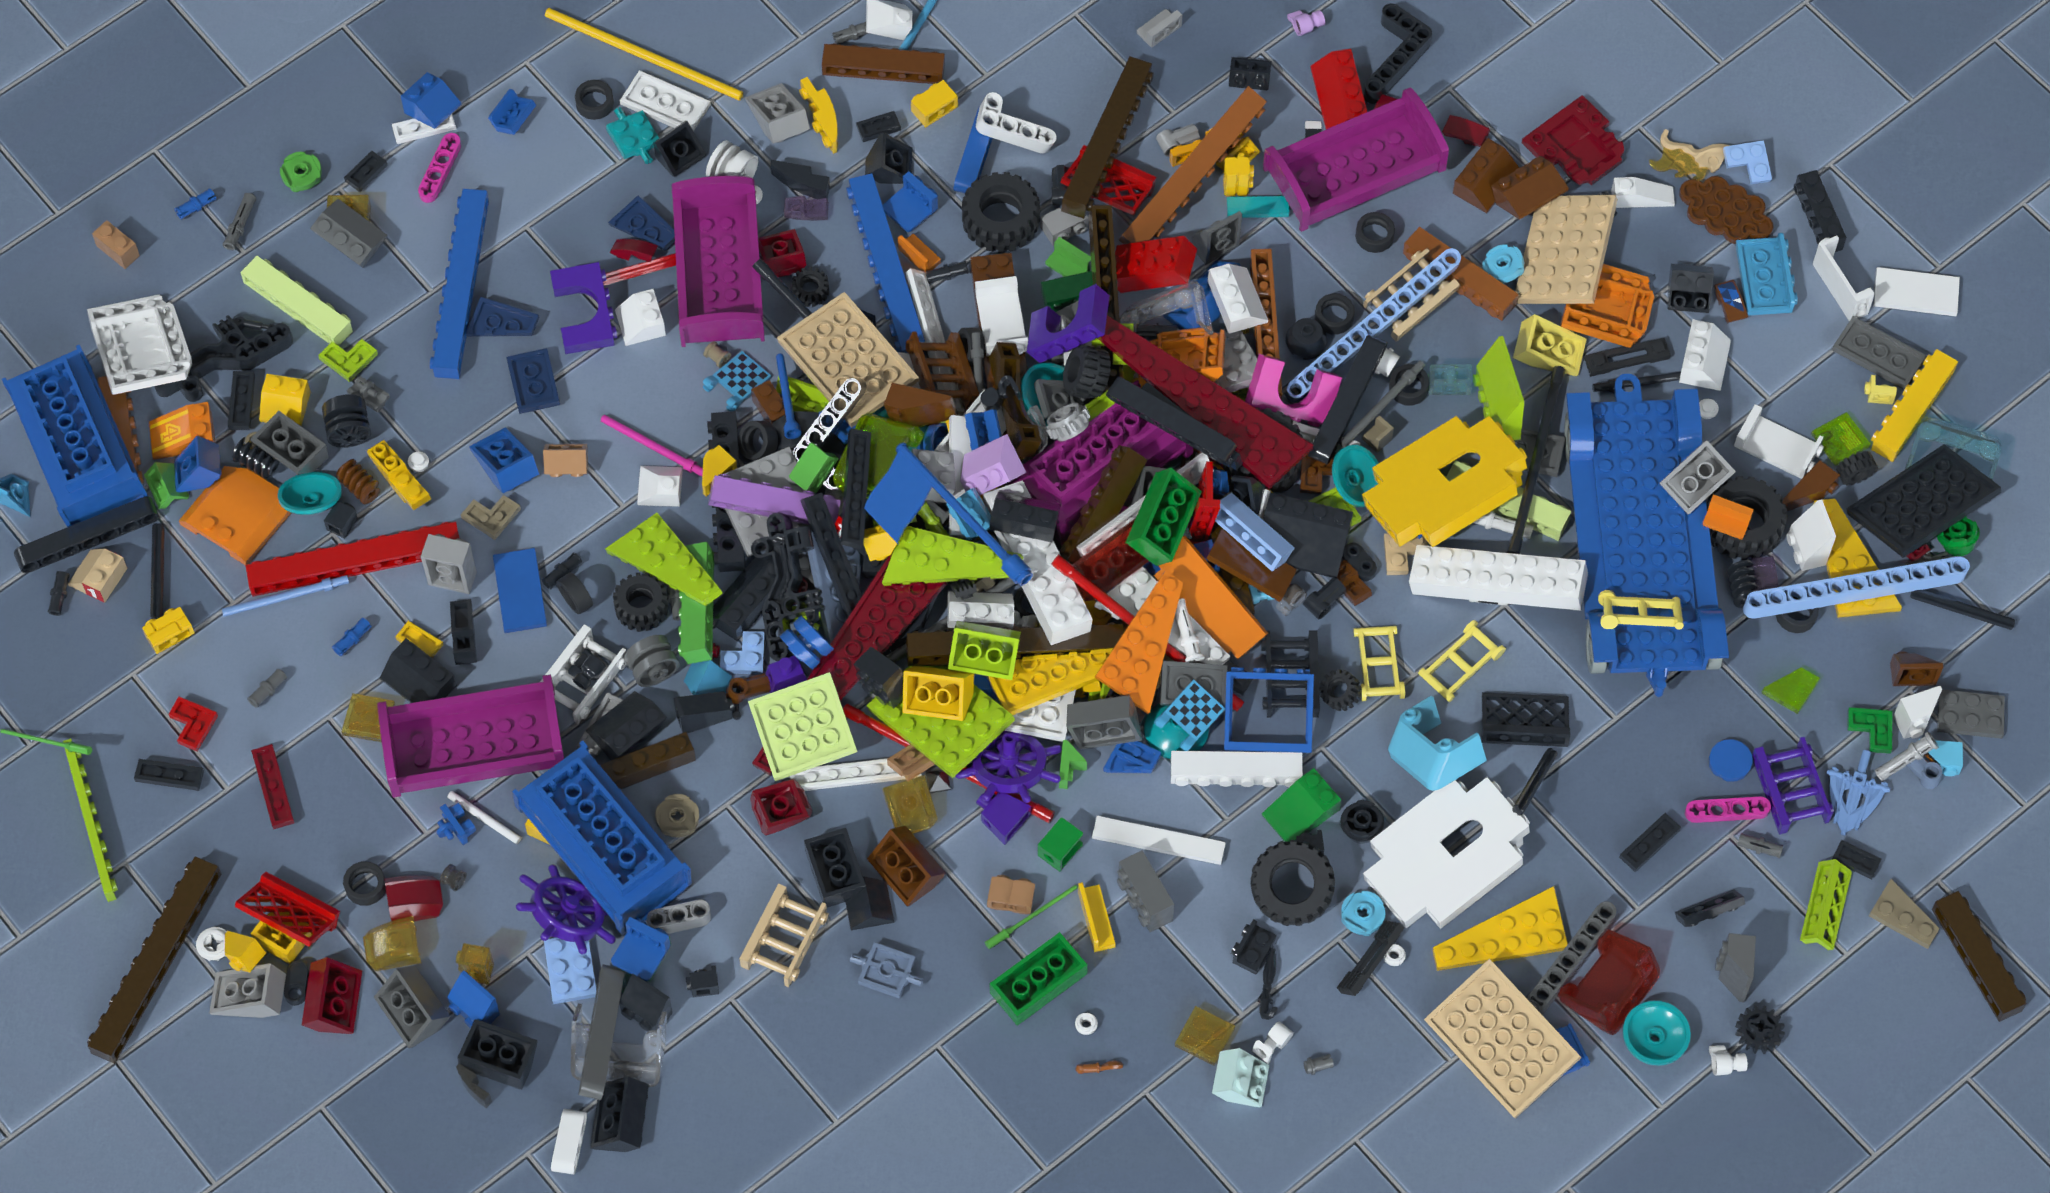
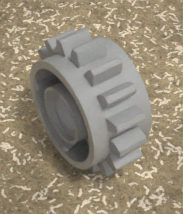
M1071 403L1051 414L1047 419L1048 426L1045 428L1051 439L1066 441L1084 431L1089 425L1088 418L1091 416L1085 405Z

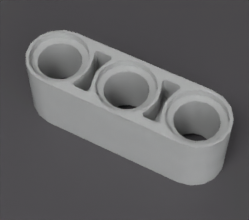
M695 900L654 909L647 915L648 926L654 929L660 928L667 934L702 927L711 920L710 906L704 900ZM700 910L706 912L702 916H698L695 914L697 911ZM677 915L684 916L682 920H674V917ZM655 920L662 921L660 925L652 924Z

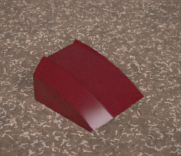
M795 229L758 238L760 257L774 271L777 277L794 274L798 270L801 273L802 268H805L804 250Z
M795 779L753 790L750 797L752 810L759 823L761 832L765 836L796 825L809 818L812 813V808L804 789Z
M425 875L385 878L388 908L393 925L437 918L443 906L440 880L433 876Z

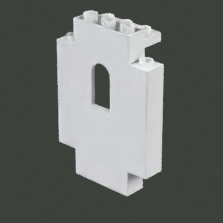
M1485 778L1467 792V788L1461 781L1457 782L1454 780L1445 787L1432 792L1370 841L1371 848L1381 860L1363 873L1364 880L1405 928H1408L1426 913L1440 929L1523 865L1522 857L1524 855L1519 847L1523 845V837L1530 833V822L1524 814L1518 816L1517 813H1513L1514 802L1509 797L1505 798L1500 793L1502 789L1495 781L1491 782L1488 778ZM1470 820L1478 821L1483 827L1482 835L1455 857H1452L1440 842L1465 822Z

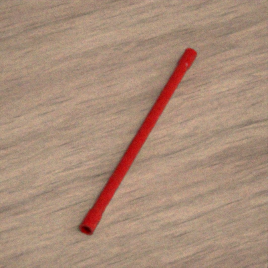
M1058 554L1051 563L1054 568L1073 580L1125 623L1130 624L1134 618L1132 613L1077 571L1062 556ZM1167 644L1165 654L1175 662H1185L1186 656L1171 644ZM1233 693V710L1237 712L1244 704V701Z
M848 703L844 706L843 711L846 718L862 724L904 747L910 745L909 742L886 724L866 715L863 711ZM975 775L965 778V779H967V780H969V781H971V782H973V783H975V784H977V785L983 787L984 789H987V787H985L984 785H982V784L976 779ZM1006 793V794H1008V795H1010V796H1012V797H1014V798H1016V799H1018V800L1024 802V801L1022 800L1020 794H1018V793ZM1033 801L1026 803L1031 806L1032 815L1047 823L1051 822L1055 814L1053 810Z

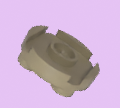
M683 794L669 795L661 804L659 803L655 812L656 823L662 834L675 838L693 834L700 819L697 804ZM676 812H680V815H683L680 820H675L671 816H674Z

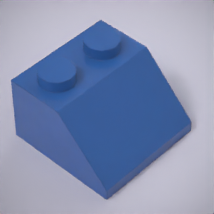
M428 72L401 95L404 113L434 129L461 106L460 100L445 82Z
M196 436L174 460L175 487L177 492L209 488L220 478L222 471L220 469L219 444Z
M463 970L447 996L450 1004L448 1006L449 1009L456 1016L459 1014L465 1018L464 1022L469 1028H471L475 1019L491 1024L500 1015L496 998Z

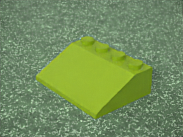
M1499 336L1476 365L1473 383L1479 389V402L1484 404V418L1490 416L1494 422L1498 421L1501 424L1506 435L1509 434L1514 441L1521 440L1524 399L1504 337Z

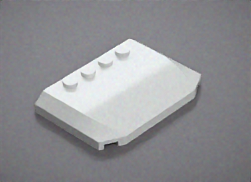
M154 295L87 309L93 336L113 395L185 380L192 365L191 356L174 305L170 302H164L162 296Z

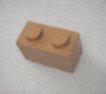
M107 220L92 233L96 246L124 269L140 256L136 243Z
M545 444L543 449L544 474H550L551 477H560L562 474L580 477L583 474H587V444Z

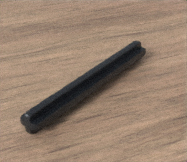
M162 523L152 525L151 619H158L163 616L165 528Z
M1915 590L1910 595L1912 599L2012 630L2015 625V619L1925 590Z
M1548 748L1514 804L1512 808L1513 813H1517L1520 816L1525 812L1554 762L1557 751L1552 748Z

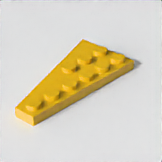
M1822 500L1836 535L1826 564L1829 579L1879 570L1837 500ZM1895 595L1836 604L1835 608L1837 618L1897 612L1901 611L1902 606Z
M1113 648L1091 650L1089 653L1077 654V652H1069L1068 655L1058 656L1057 654L1027 656L1022 659H1016L1012 680L987 677L1001 706L1012 715H1015L1099 681L1095 678V675Z
M1554 886L1434 946L1432 951L1437 971L1484 964L1489 959L1492 962L1563 951L1568 944Z

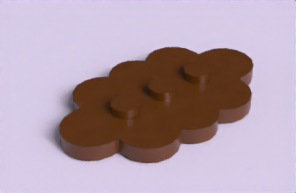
M1711 176L1704 183L1691 179L1681 185L1679 196L1685 204L1689 205L1687 217L1694 224L1705 225L1706 230L1710 234L1723 235L1727 241L1736 244V240H1747L1749 237L1752 239H1763L1771 236L1773 222L1764 215L1765 202L1759 196L1748 195L1744 187L1737 184L1729 185L1724 178L1719 176Z

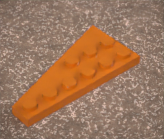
M1167 571L1163 572L1095 675L1096 679L1119 695H1130L1135 706L1147 714L1150 713L1183 582Z

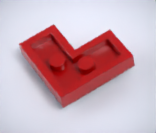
M179 696L168 714L171 719L186 724L177 739L178 744L197 752L218 717L217 712Z

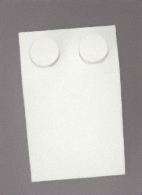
M1818 500L1791 524L1787 534V541L1793 547L1794 560L1796 564L1800 565L1802 571L1827 564L1836 535L1823 501Z

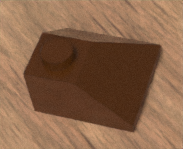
M1898 652L1893 654L1890 662L1893 686H1934L1937 684L1942 672L1943 663L1916 653Z

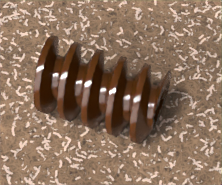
M350 459L338 469L336 478L357 499H360L362 504H369L380 494V489L377 488L379 482L373 480L372 475H367V470H362V466L356 464L355 459Z

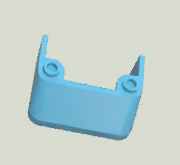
M1433 696L1426 698L1401 714L1388 751L1390 757L1429 790H1439L1487 760L1478 733L1473 734L1460 743L1453 739L1445 738L1436 744L1423 735L1441 724Z

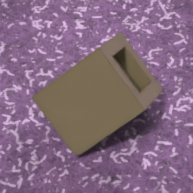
M1379 415L1376 417L1375 425L1363 435L1362 440L1378 453L1392 441L1394 428Z

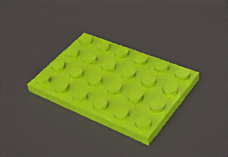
M948 665L922 666V667H930V668H938V669L951 670V669H948ZM975 685L973 697L963 721L903 713V700L894 709L888 704L883 705L876 697L866 705L870 712L952 778L1015 721L1014 716Z

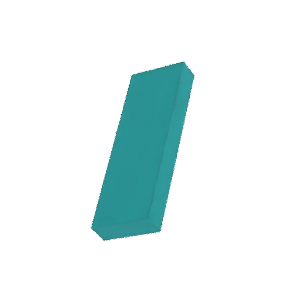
M1284 196L1227 197V217L1238 211L1242 213V218L1289 217V204Z

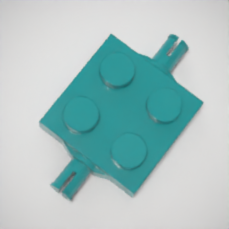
M619 107V110L616 108L614 113L617 115L618 120L607 124L606 130L625 160L632 156L640 155L645 164L651 163L653 159L648 152L654 148L653 142L659 139L643 110L626 116L622 107Z

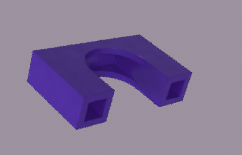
M599 262L551 270L550 274L555 297L581 293L589 295L598 304L597 313L590 321L584 324L561 328L565 354L615 346L614 338L618 337L616 327L611 326L610 319H614L612 306L607 307L606 300H610L608 288H604L603 281H607L605 269H600Z
M1097 284L1081 290L1077 313L1071 323L1061 331H1059L1061 316L1049 306L1033 312L1031 315L1027 353L1039 363H1042L1105 335L1109 294Z

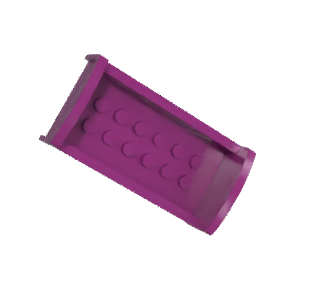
M1410 87L1403 90L1402 98L1282 149L1276 150L1274 146L1266 148L1263 170L1265 172L1269 170L1299 220V230L1302 232L1307 230L1309 225L1433 172L1438 171L1440 173L1445 171L1449 148L1431 113L1417 93Z
M711 176L673 183L671 186L681 346L686 347V343L760 338L761 342H764L761 277L752 267L759 260L754 179L742 176Z
M1136 380L1132 383L1137 387L1141 388L1139 380ZM1115 403L1092 419L1087 428L1077 436L1066 441H1055L1024 463L1023 467L1026 473L1011 481L1008 485L1023 480L1032 499L1061 505L1054 536L1062 546L1067 541L1072 526L1078 521L1083 506L1087 504L1091 497L1092 489L1098 484L1103 469L1107 467L1111 460V454L1118 445L1129 447L1148 459L1145 466L1163 468L1180 455L1188 458L1193 454V447Z
M551 674L543 675V682L388 707L386 701L378 702L384 762L392 797H401V793L551 769L562 761L564 754Z

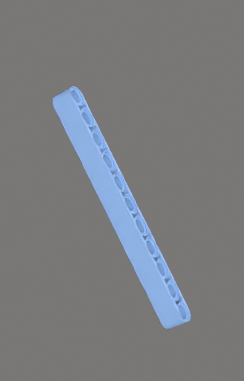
M1453 248L1445 250L1291 380L1285 392L1287 400L1292 403H1298L1304 399L1312 385V382L1306 379V375H1315L1316 369L1330 373L1336 372L1359 352L1368 334L1377 337L1453 273L1461 260L1459 251ZM1453 257L1456 263L1450 264L1445 258ZM1437 270L1439 271L1440 276L1434 277L1431 275L1430 271ZM1422 283L1425 289L1418 290L1414 284ZM1406 296L1408 297L1409 302L1403 303L1400 301L1399 297ZM1391 309L1394 315L1387 316L1383 310ZM1375 322L1379 328L1371 329L1368 323ZM1360 335L1363 341L1355 342L1352 337ZM1344 348L1348 354L1342 356L1338 354L1337 349ZM1324 361H1328L1331 363L1332 367L1326 369L1321 365V363ZM1296 387L1300 389L1301 394L1293 395L1290 389Z
M1952 557L1754 591L1747 596L1743 606V613L1747 617L1755 619L1958 584L1964 580L1970 564L1964 557Z

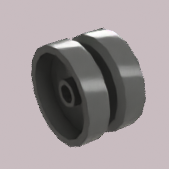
M664 635L646 637L632 645L624 655L628 668L633 671V677L641 687H650L665 681L680 666L676 654L671 651V645Z

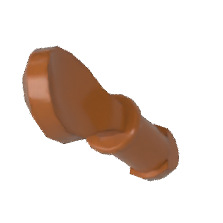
M1111 1060L1102 1065H1099V1062L1078 1064L1075 1070L1079 1074L1100 1073V1071L1122 1069L1123 1063Z

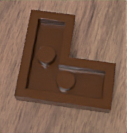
M1334 453L1328 465L1308 457V454L1302 458L1300 493H1322V475L1332 476V464L1337 453Z

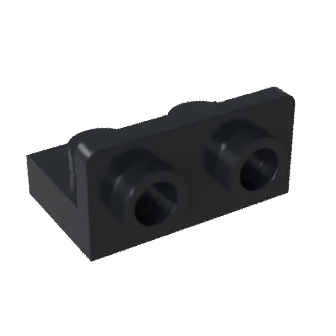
M1232 57L1229 87L1247 88L1249 86L1251 89L1269 90L1272 61Z
M1253 919L1250 925H1245L1241 934L1243 938L1240 943H1235L1231 954H1233V964L1256 975L1274 944L1277 935L1257 926L1258 921Z

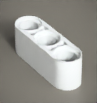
M563 1109L551 1171L575 1174L586 1126L587 1112Z

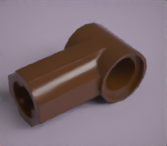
M763 673L744 679L734 678L729 683L726 697L731 698L734 704H738L746 698L769 693L771 688L768 676ZM733 688L739 689L741 693L734 692Z

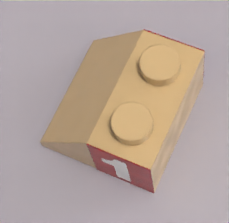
M93 549L89 551L69 581L68 586L105 603L128 568L122 556L107 549Z

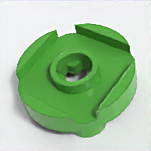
M305 152L292 153L284 159V164L282 168L280 167L283 183L293 192L310 189L321 181V165L314 155L311 156L305 154ZM299 168L306 170L303 174H297Z

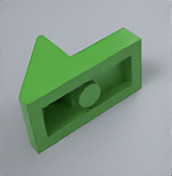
M1063 740L1059 788L1068 789V781H1073V771H1086L1087 761L1068 740Z

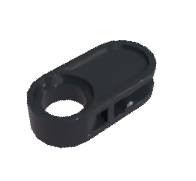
M302 961L292 962L286 972L284 996L286 1001L294 1006L302 1004L306 998L309 970ZM293 989L301 991V995L296 999L289 997V993Z

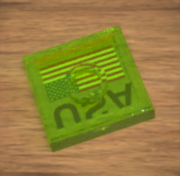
M1847 412L1811 432L1816 441L1819 436L1824 437L1821 444L1824 446L1823 451L1835 466L1844 461L1846 457L1849 458L1852 454L1856 455L1857 452H1862L1871 445Z

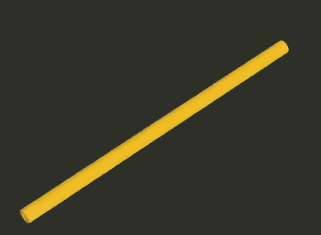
M548 8L545 12V17L731 98L740 101L743 97V91L575 18Z

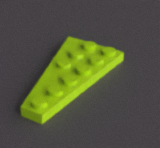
M655 513L605 548L609 555L620 558L622 562L635 566L637 570L643 573H649L650 577L656 576L658 581L665 582L674 590L678 589L685 593L687 597L704 606L723 594L717 584L658 513Z
M907 526L899 543L895 546L882 584L890 586L895 583L905 585L911 584V582L936 583L958 581V579L977 580V578L990 577L991 579L1009 577L1001 569L1003 565L1002 560L989 546ZM1006 551L1008 554H1012V555L1018 554V553ZM1018 554V556L1023 560L1024 557L1022 556V554Z

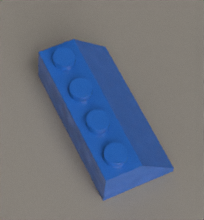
M1215 261L1163 314V317L1173 325L1177 324V328L1180 330L1207 328L1221 314L1208 283L1209 269L1226 264L1241 266L1240 263Z

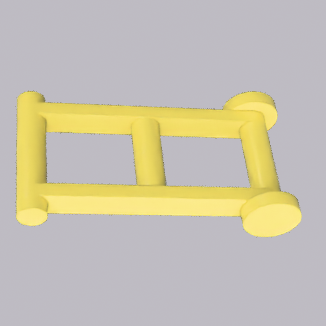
M1604 590L1598 595V601L1604 607V615L1600 621L1601 626L1605 629H1614L1618 624L1670 626L1676 629L1684 627L1679 597H1674L1673 599L1617 597L1610 590ZM1612 606L1638 607L1639 615L1613 614ZM1647 608L1673 609L1674 617L1648 616Z
M1472 620L1463 630L1465 635L1427 670L1423 667L1418 672L1448 702L1454 699L1453 693L1491 658L1496 661L1506 650V647L1503 645L1498 647L1477 628L1478 622L1476 620ZM1472 636L1490 650L1473 667L1456 653ZM1448 658L1465 672L1449 689L1431 675Z
M1397 626L1354 628V637L1359 639L1364 684H1360L1362 688L1360 690V693H1362L1361 701H1366V697L1399 695L1400 699H1405L1404 682H1399L1394 634H1397ZM1388 635L1391 656L1366 658L1363 636ZM1392 665L1394 686L1370 688L1367 666Z

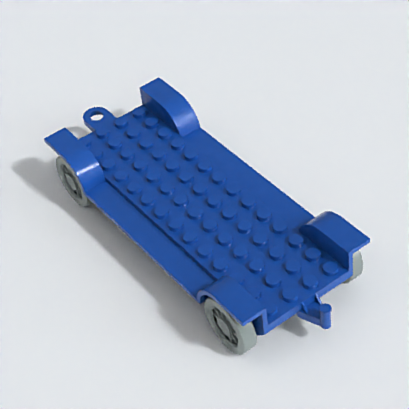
M1622 374L1616 379L1614 385L1616 402H1591L1590 392L1566 394L1568 412L1565 416L1564 425L1565 453L1570 466L1579 560L1586 561L1588 570L1583 598L1585 619L1589 620L1586 626V658L1588 670L1591 674L1604 673L1606 666L1610 673L1646 672V677L1655 691L1654 694L1657 697H1661L1666 688V679L1669 671L1716 670L1721 668L1723 658H1729L1724 614L1722 609L1718 608L1710 531L1708 527L1703 526L1707 513L1706 499L1688 515L1659 484L1702 444L1698 389L1674 390L1672 400L1642 401L1639 379L1632 374ZM1624 380H1629L1633 383L1634 389L1631 392H1626L1622 389V382ZM1604 590H1610L1617 597L1657 599L1679 597L1684 627L1676 629L1670 626L1618 624L1614 629H1605L1601 626L1600 621L1604 615V607L1599 603L1598 595ZM1612 606L1613 614L1639 615L1638 607ZM1647 608L1648 616L1674 617L1673 609Z

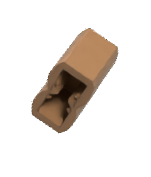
M1005 875L992 877L987 907L1019 914H1031L1035 884L1024 878L1011 880Z

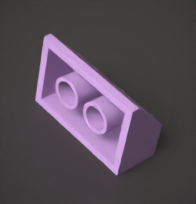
M1006 434L964 455L960 482L965 492L975 488L978 494L981 495L1026 473L1008 435Z

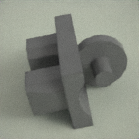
M361 376L347 390L348 394L362 397L365 400L366 406L376 412H380L385 406L386 401L390 398V395L377 387L374 382L368 381Z

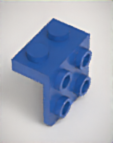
M908 171L903 176V188L882 206L885 214L906 232H911L938 209V195L932 188L925 186L920 177L914 176Z
M629 917L625 924L627 934L611 958V963L630 974H635L644 981H650L671 946L669 936L660 928L654 929L648 926V923L640 918L634 919Z

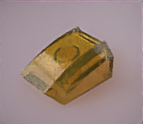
M925 775L910 781L881 788L894 828L907 826L912 833H917L930 829L937 821V814Z
M414 916L382 924L369 930L363 936L366 962L375 971L422 963L417 943V929Z

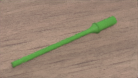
M6 729L0 730L4 734L64 747L69 752L86 755L92 753V747L77 744L73 741L63 743Z
M1072 886L1014 926L1002 929L1001 932L985 941V945L988 949H991L1006 938H1009L1014 930L1076 890L1077 886Z

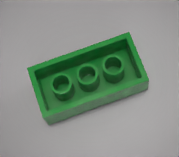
M1172 468L1156 472L1125 543L1156 566L1172 562L1202 491Z
M1059 932L990 982V994L1018 1026L1086 976L1087 963Z

